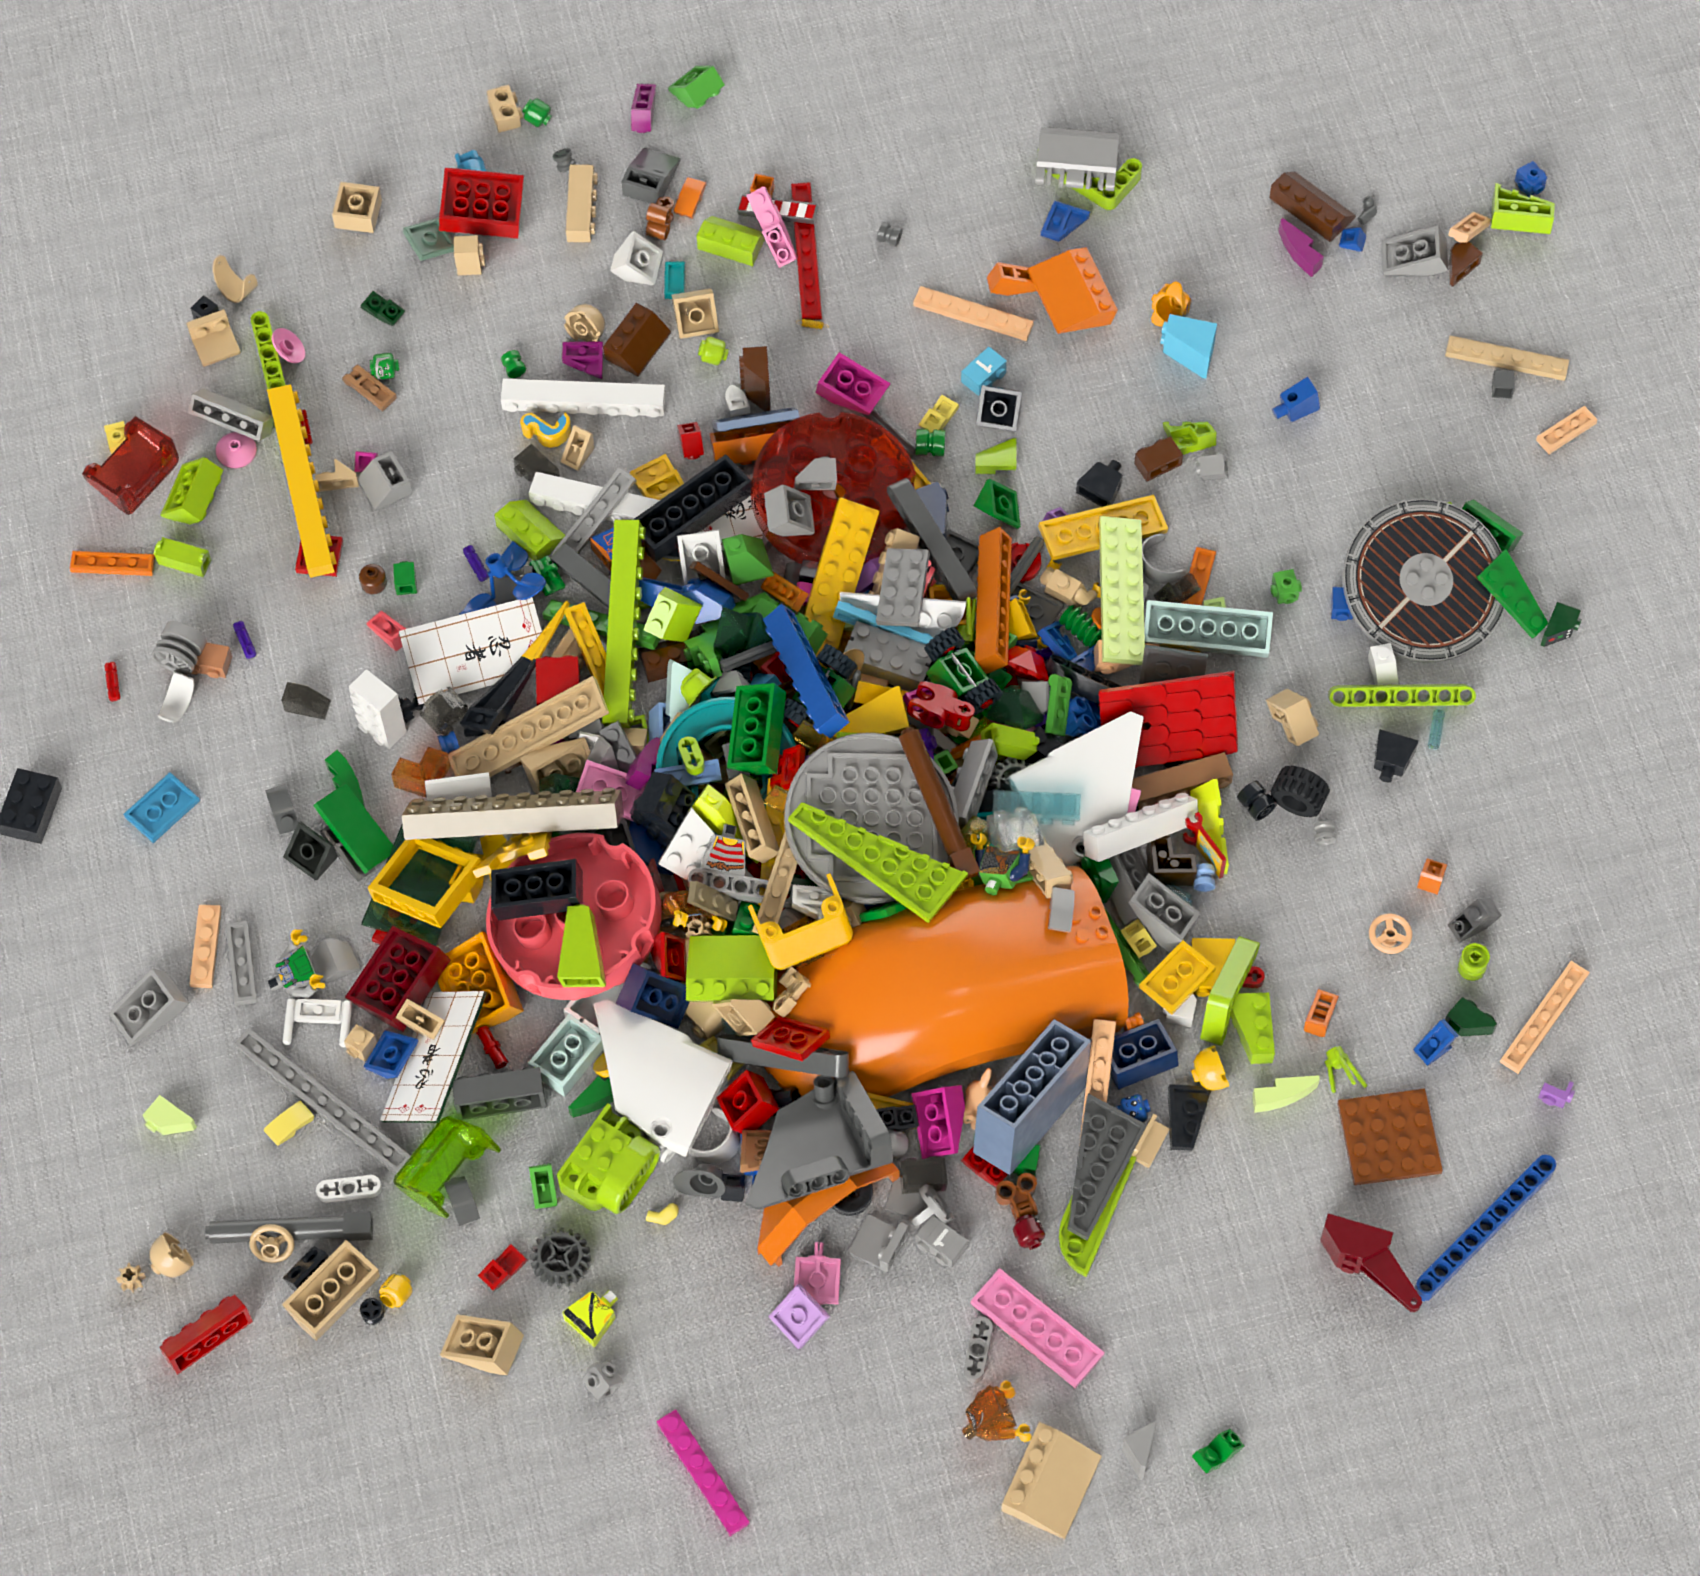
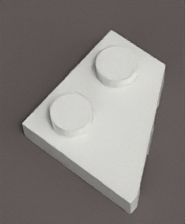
M793 885L792 908L816 920L824 918L821 909L823 901L833 895L821 887Z

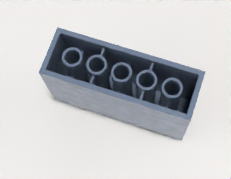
M1054 1019L977 1106L973 1153L1010 1175L1084 1090L1091 1041Z

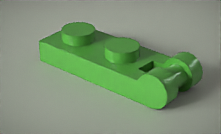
M1052 674L1048 680L1051 689L1045 733L1065 736L1072 681L1070 678Z

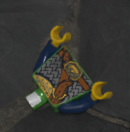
M980 833V840L977 842V835L971 834L970 840L977 848L974 852L975 860L980 869L978 876L982 878L986 886L985 891L988 894L996 895L999 888H1014L1018 880L1028 873L1031 855L1029 850L1035 845L1033 839L1027 838L1026 840V837L1020 836L1017 840L1020 848L986 845L985 849H983L987 842V837Z

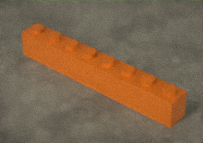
M1001 527L979 536L974 659L986 674L1008 665L1012 538Z

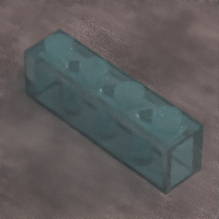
M994 790L992 819H997L999 823H1010V819H1017L1018 823L1031 824V820H1040V824L1052 825L1053 821H1062V825H1075V822L1080 820L1081 794Z

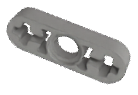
M978 1317L972 1324L964 1365V1377L972 1383L979 1382L985 1372L993 1329L992 1322L986 1317ZM981 1324H985V1328H987L984 1330L983 1339L978 1338L979 1328H976L980 1327ZM980 1344L984 1347L985 1351L981 1355H975L971 1350L972 1347ZM975 1360L978 1361L977 1371L979 1372L972 1376L971 1371L968 1370H972L973 1361Z

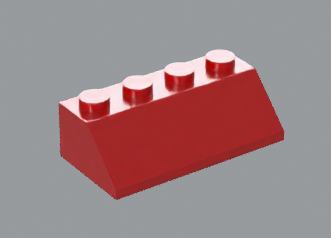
M234 1294L231 1297L228 1296L222 1299L213 1310L205 1311L200 1316V1319L194 1323L185 1325L181 1332L174 1337L170 1336L165 1339L159 1348L178 1375L251 1324L253 1320L246 1306Z

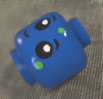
M1140 1094L1122 1098L1120 1105H1117L1118 1110L1140 1122L1147 1121V1113L1151 1112L1148 1099L1143 1100Z

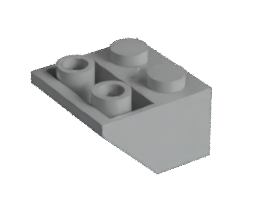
M392 450L374 458L357 478L375 511L412 494L410 481Z

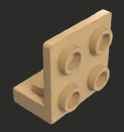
M224 309L186 323L203 367L241 353Z

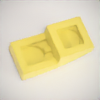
M941 395L932 409L929 408L919 426L923 429H928L930 433L934 429L942 430L958 410L959 404Z
M300 1100L264 1128V1132L278 1146L295 1136L296 1130L313 1121L314 1114Z

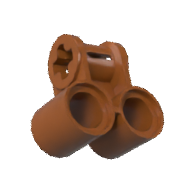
M660 197L655 204L651 203L649 205L646 216L648 220L646 236L664 241L667 239L674 216L672 213L674 200L672 198Z
M1023 1173L1018 1177L1016 1185L1007 1180L997 1185L995 1199L1001 1205L1006 1206L1010 1204L1015 1221L1024 1215H1038L1037 1206L1032 1198L1037 1185L1035 1176L1031 1173ZM1027 1181L1031 1183L1032 1188L1024 1189L1020 1184ZM1008 1189L1011 1192V1196L1003 1197L1000 1191Z

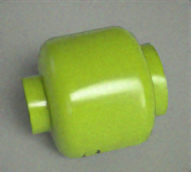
M707 337L705 340H701L698 355L701 361L718 366L722 360L726 361L729 349L725 348L726 344L723 340Z

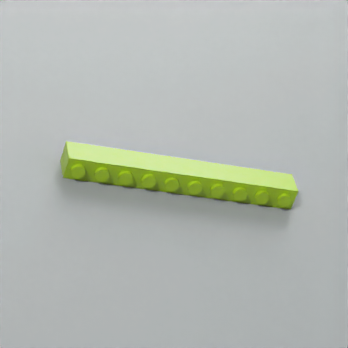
M614 520L604 700L609 713L602 717V723L605 727L619 720L622 728H631V722L635 720V710L632 709V701L636 700V689H633V681L637 680V668H634V663L638 660V648H635V645L640 635L639 628H637V620H640L641 617L638 600L642 598V588L639 587V580L643 579V568L640 567V559H644V547H641V541L645 539V527H642L639 520Z

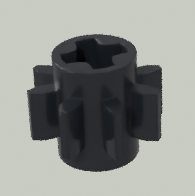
M398 696L403 719L408 723L414 718L413 712L416 708L407 697L400 699Z

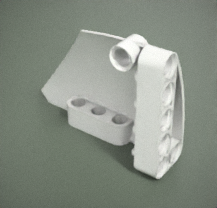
M605 999L594 1003L593 1006L605 1053L615 1110L649 1135V1141L660 1149L667 1147L668 1150L687 1157L717 1102L716 1098L721 1094L727 1083V1076L730 1074L733 1060L692 1043L691 1038L680 1031L631 1012L612 1001Z

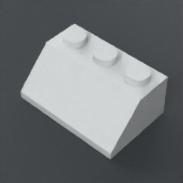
M489 772L425 781L427 801H433L434 798L444 797L445 800L454 799L458 796H466L467 799L475 798L478 795L492 797Z

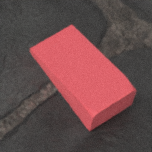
M382 610L366 623L370 629L395 651L403 647L399 631L406 628Z

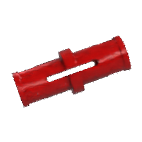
M488 1026L479 1028L476 1034L484 1046V1052L490 1056L496 1069L505 1067L509 1062L500 1048V1042L496 1041Z

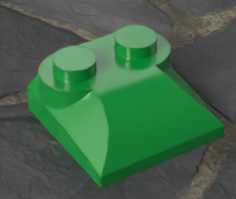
M1084 853V857L1081 859L1082 868L1093 882L1102 903H1107L1119 883L1118 877L1108 858L1097 862L1086 857Z

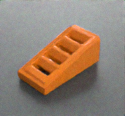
M1318 989L1305 1021V1032L1325 1037L1339 998L1338 995ZM1319 999L1331 1003V1005L1320 1002Z

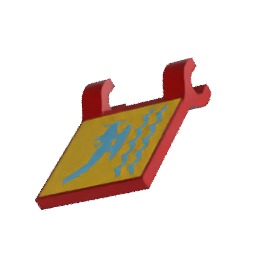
M1197 812L1194 816L1197 822L1193 823L1189 818L1185 819L1186 827L1192 830L1195 836L1189 837L1185 832L1183 840L1185 843L1195 846L1207 863L1215 866V873L1221 879L1224 876L1226 858L1202 827L1203 817Z

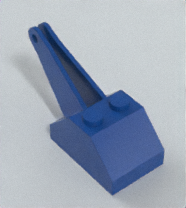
M648 578L639 580V587L642 588V598L640 601L651 607L654 606L658 594L665 587L703 605L695 624L725 618L736 606L733 594L709 579L700 580V578H693L688 580L685 586Z

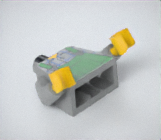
M295 929L291 932V942L279 958V961L275 963L278 976L269 979L268 984L273 992L284 988L290 996L310 998L319 988L323 989L325 983L321 980L323 975H319L310 951L304 945H301V942H306L308 939L306 935H301L302 929Z

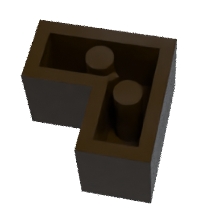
M1164 836L1147 843L1146 858L1149 874L1165 886H1193L1197 874L1195 854H1173L1171 836Z

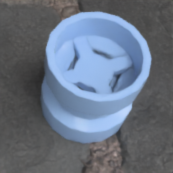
M1208 863L1197 864L1194 889L1201 892L1214 890L1215 880L1213 876L1215 875V866Z

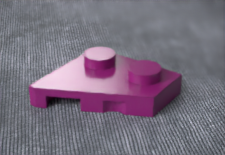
M603 341L563 342V364L596 378L603 379Z

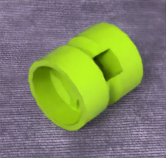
M1478 943L1465 946L1458 963L1459 974L1464 979L1476 981L1484 976L1490 959L1487 948Z

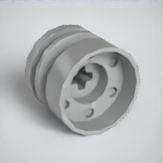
M169 621L161 634L162 640L157 642L151 655L163 668L171 672L176 671L189 675L192 673L194 665L198 661L197 656H200L207 640L197 629L182 622Z

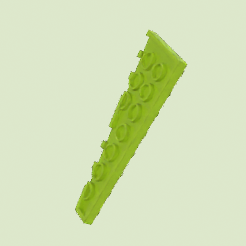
M803 802L788 817V822L927 923L933 919L968 876V873L964 870L962 872L950 867L948 863L938 862L924 853L923 855L908 849L907 846L884 836L874 835L867 832L865 828L855 827L846 823L847 821L841 818L836 819L825 814L824 811Z

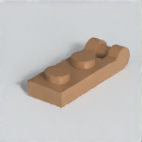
M357 364L352 368L350 374H345L342 377L347 386H351L381 411H384L397 399L394 392Z

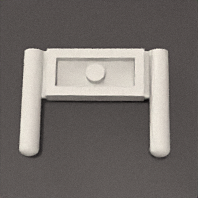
M287 999L283 1044H291L294 1021L304 1023H341L339 1045L346 1047L344 1040L349 1035L352 1002Z

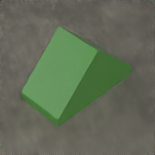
M545 1164L529 1167L535 1209L557 1206L552 1165Z

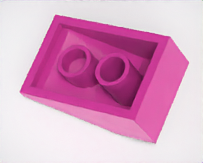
M839 352L818 381L815 393L833 404L870 415L891 383Z
M962 1085L911 1093L919 1124L917 1131L922 1159L958 1153L965 1111Z

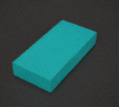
M685 261L665 262L664 298L672 299L673 294L685 293Z

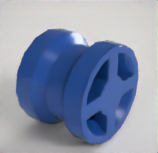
M454 731L449 732L446 736H437L444 756L460 748Z

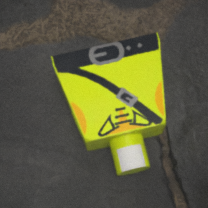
M610 1290L601 1298L591 1291L562 1312L563 1318L595 1347L616 1318L615 1312L610 1307L618 1298Z

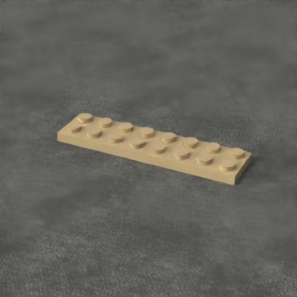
M591 676L499 726L493 735L486 733L449 753L447 756L455 777L489 772L490 778L520 762V758L526 754L549 746L607 715L609 711L597 679Z

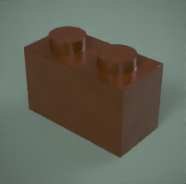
M1170 436L1166 439H1159L1147 448L1139 449L1135 453L1134 464L1145 481L1148 482L1181 466L1183 454Z

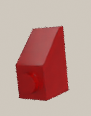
M692 422L677 425L684 458L694 460L700 458V455H704L698 423Z

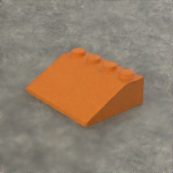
M1087 247L1065 251L1028 268L1027 271L1058 334L1111 325L1118 309Z

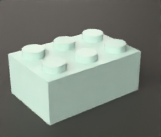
M568 1014L528 1062V1066L540 1067L542 1081L565 1097L603 1051L601 1035Z

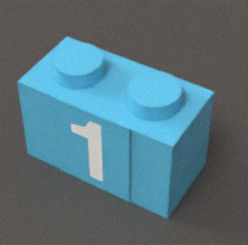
M987 347L961 371V383L980 396L982 385L992 386L997 379L1004 377L1007 372V360L992 348Z

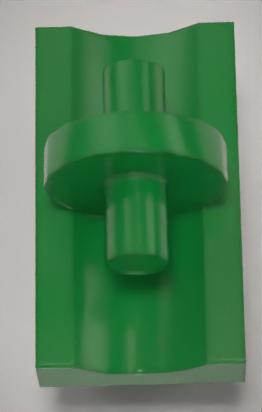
M549 556L530 561L529 566L533 567V573L540 574L546 581V586L542 589L545 596L565 588L566 585L557 572L559 568L557 564L552 563Z

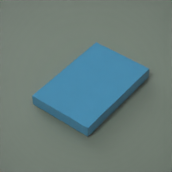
M169 772L123 815L152 843H155L200 802V799Z

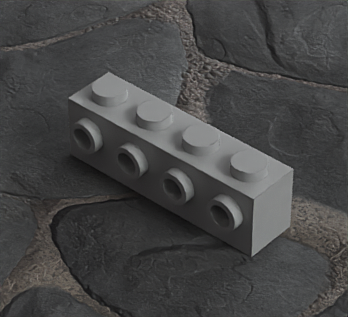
M204 388L191 395L188 413L257 441L270 436L274 421L273 416Z

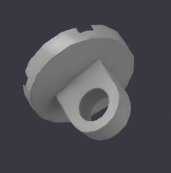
M928 1184L919 1189V1193L926 1204L910 1218L914 1226H919L933 1214L943 1223H949L953 1219L952 1212L947 1213L946 1209L948 1207L942 1197L934 1189H929Z

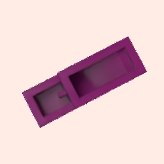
M1282 218L1279 225V234L1287 252L1303 271L1313 277L1322 268L1324 256L1312 248L1313 239Z
M656 737L651 740L633 760L628 769L625 784L640 791L648 782L652 772H655L654 769H656L660 738Z

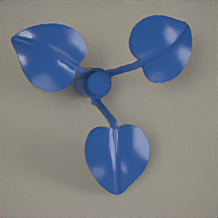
M512 541L502 556L499 553H493L486 558L485 563L490 569L487 574L490 579L491 596L487 593L476 595L459 614L462 615L497 605L493 601L496 598L493 576L502 578L507 574L517 584L513 589V594L519 600H526L538 594L546 586V581L538 573H528L522 577L521 581L513 576L511 571L521 569L527 563L529 556L523 548Z

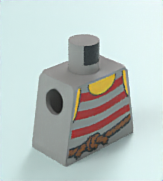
M724 824L722 836H711L700 865L701 869L745 876V841L735 839L736 826Z

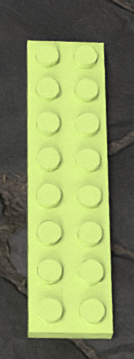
M1100 516L1102 662L1142 665L1145 632L1141 520Z

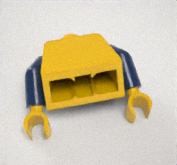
M1020 590L1018 596H1010L1009 633L1018 638L1015 646L1022 648L1025 645L1033 648L1038 646L1039 649L1048 647L1041 643V637L1038 640L1036 639L1038 635L1025 607L1030 602L1031 597H1022L1026 595L1027 590Z

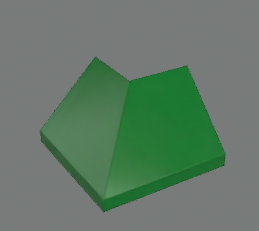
M992 479L986 480L973 506L1017 529L1020 528L1017 491Z

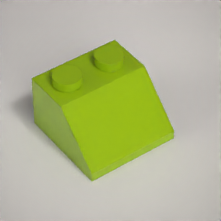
M665 587L658 594L643 630L660 639L684 642L688 640L703 605Z

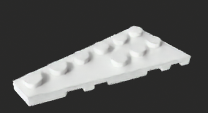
M692 807L658 862L659 865L688 880L691 870L700 868L711 836L716 835ZM745 868V876L753 877ZM699 876L691 879L692 881L703 882V879ZM716 880L713 882L714 886L717 888H722L725 886L724 882L721 880ZM737 884L735 889L743 892L746 890V887L743 884ZM738 900V910L742 900ZM744 901L747 903H753L755 905H758V903Z

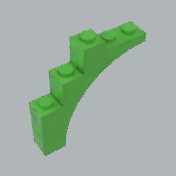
M763 592L748 598L746 601L735 603L736 606L725 618L703 624L704 633L684 641L686 649L683 652L686 660L691 661L695 667L703 665L706 673L710 672L713 677L722 676L719 662L723 653L737 638L749 631L751 627L756 626L748 618L760 598L767 601L771 599L768 594Z

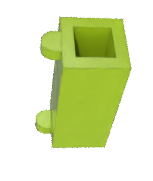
M162 537L161 541L157 542L154 548V555L159 565L200 577L205 576L211 562L208 550Z
M996 723L990 724L981 731V740L992 739L997 754L1020 760H1026L1036 753L1037 745L1040 741L1034 732Z

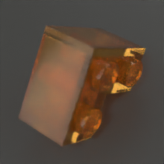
M428 746L420 763L400 757L391 773L394 787L426 798L425 781L445 778L451 766L448 753Z

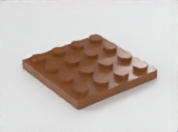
M1425 1088L1338 1100L1337 1105L1354 1186L1442 1174L1443 1170Z

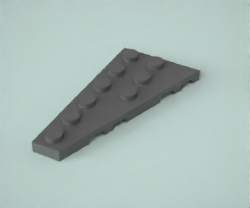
M1089 1093L1086 1097L1067 1230L1085 1240L1089 1239L1147 1127L1146 1124Z

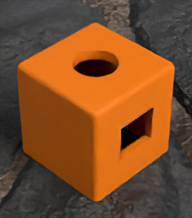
M755 174L750 192L752 193L762 187H766L772 198L774 177Z

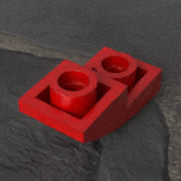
M973 1145L960 1161L982 1179L997 1188V1185L1008 1174L973 1153Z

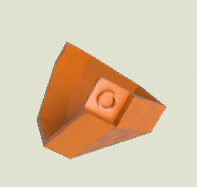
M894 1163L852 1175L843 1184L764 1208L757 1246L758 1255L762 1254L770 1266L776 1263L780 1267L782 1265L781 1255L808 1224L858 1188L889 1177L892 1182L900 1178L899 1169Z

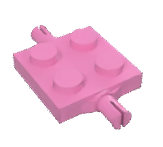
M818 1242L814 1243V1255L796 1257L794 1287L797 1284H801L819 1305H839L841 1259L823 1256L824 1243L820 1242L818 1251Z

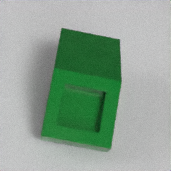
M1228 1429L1219 1433L1208 1446L1197 1450L1191 1457L1207 1474L1218 1469L1243 1449L1244 1444L1236 1433Z

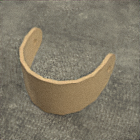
M219 255L215 258L213 262L214 279L223 296L233 303L241 302L258 286L257 279L253 274L247 275L243 281L230 268L225 256Z

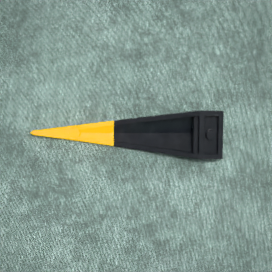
M568 601L564 602L546 628L518 661L483 696L470 706L460 722L463 728L493 735L501 721L507 719L536 667V658H541L565 615L564 610L569 608L570 603Z

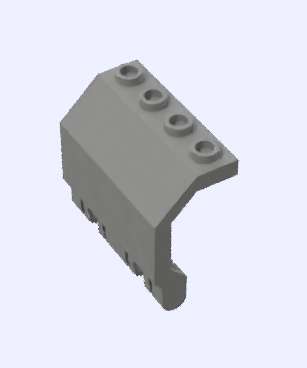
M1041 127L1035 185H1044L1045 170H1047V186H1051L1052 174H1059L1058 184L1059 187H1063L1065 172H1067L1066 187L1083 189L1084 175L1087 174L1086 189H1090L1092 184L1091 177L1099 178L1098 190H1103L1104 175H1107L1105 191H1114L1120 134L1095 132L1093 130L1079 131L1071 128Z

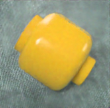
M398 1274L390 1275L379 1289L381 1302L389 1308L403 1306L413 1292L410 1279L405 1275Z

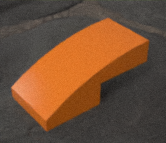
M687 177L673 212L693 219L698 202H701L707 183Z

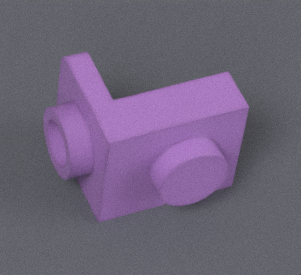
M1570 1081L1566 1091L1544 1083L1538 1098L1542 1099L1547 1105H1555L1563 1109L1565 1103H1570L1575 1091L1571 1089L1574 1083Z

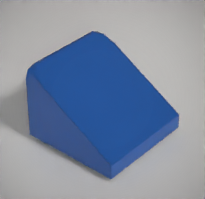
M1361 227L1343 229L1339 247L1363 251L1366 234Z

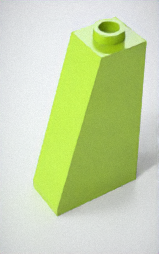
M578 904L567 907L557 975L563 987H606L595 917L590 907Z

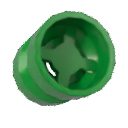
M510 350L501 356V362L506 367V373L509 378L520 377L526 372L527 369L524 362L521 361L519 351Z

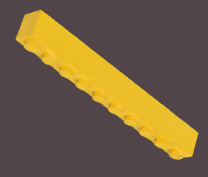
M291 384L268 389L267 393L309 576L312 578L333 573V565L337 563L334 552L329 550V546H332L330 534H326L324 529L328 528L326 516H322L320 511L324 510L322 498H317L316 492H320L318 481L313 480L312 474H316L314 463L309 462L308 458L312 456L309 444L305 445L304 441L308 436L305 426L301 427L300 421L304 420L301 408L297 409L296 406L297 403H300L297 391L293 392Z

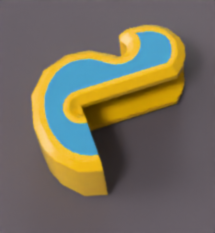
M533 413L524 414L520 420L523 435L529 439L532 438V435H536L539 443L545 447H558L571 434L570 417L567 413H564L554 426H551Z

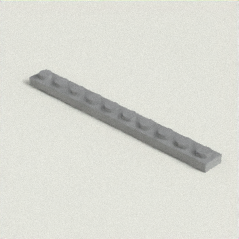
M250 1028L234 1043L238 1050L397 1176L412 1162L413 1159L408 1153Z

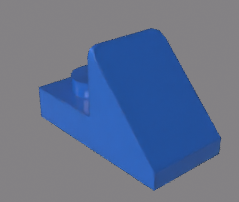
M1443 1019L1434 1026L1413 1050L1428 1066L1452 1048L1450 1044L1459 1035Z

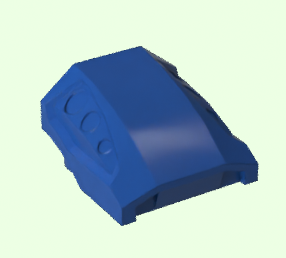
M1085 697L1070 699L1065 734L1072 737H1081L1101 727L1098 704Z

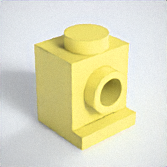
M124 421L104 426L112 456H122L132 452Z
M1139 919L1120 930L1138 958L1149 954L1152 949L1157 947Z

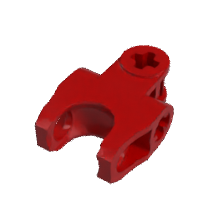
M927 681L919 683L916 691L918 698L911 699L906 710L911 717L935 729H940L944 725L956 731H967L970 728V720L975 712L974 707L970 703L959 700L954 690L943 685ZM922 689H929L932 695L924 693ZM913 706H918L924 711L917 712L913 709Z

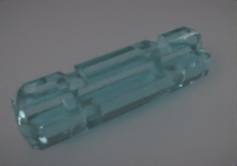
M1434 710L1428 741L1430 749L1436 750L1440 746L1445 717L1443 710Z

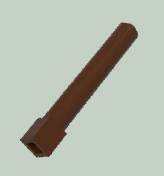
M913 727L901 731L902 735L898 738L948 855L947 861L950 867L962 872L964 870L968 873L965 880L973 878L979 874L980 869L971 848H968L921 734L918 729L914 730Z

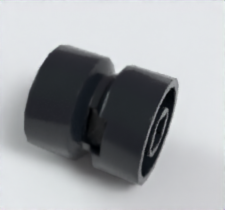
M1257 780L1245 786L1238 793L1237 799L1245 808L1249 807L1248 812L1255 821H1260L1276 808L1277 803L1270 794H1265L1266 789Z

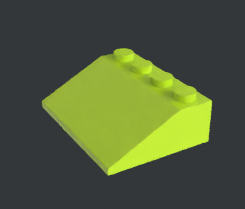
M759 935L690 936L686 974V1001L714 1002L742 999L775 1002L777 998V969L770 964Z

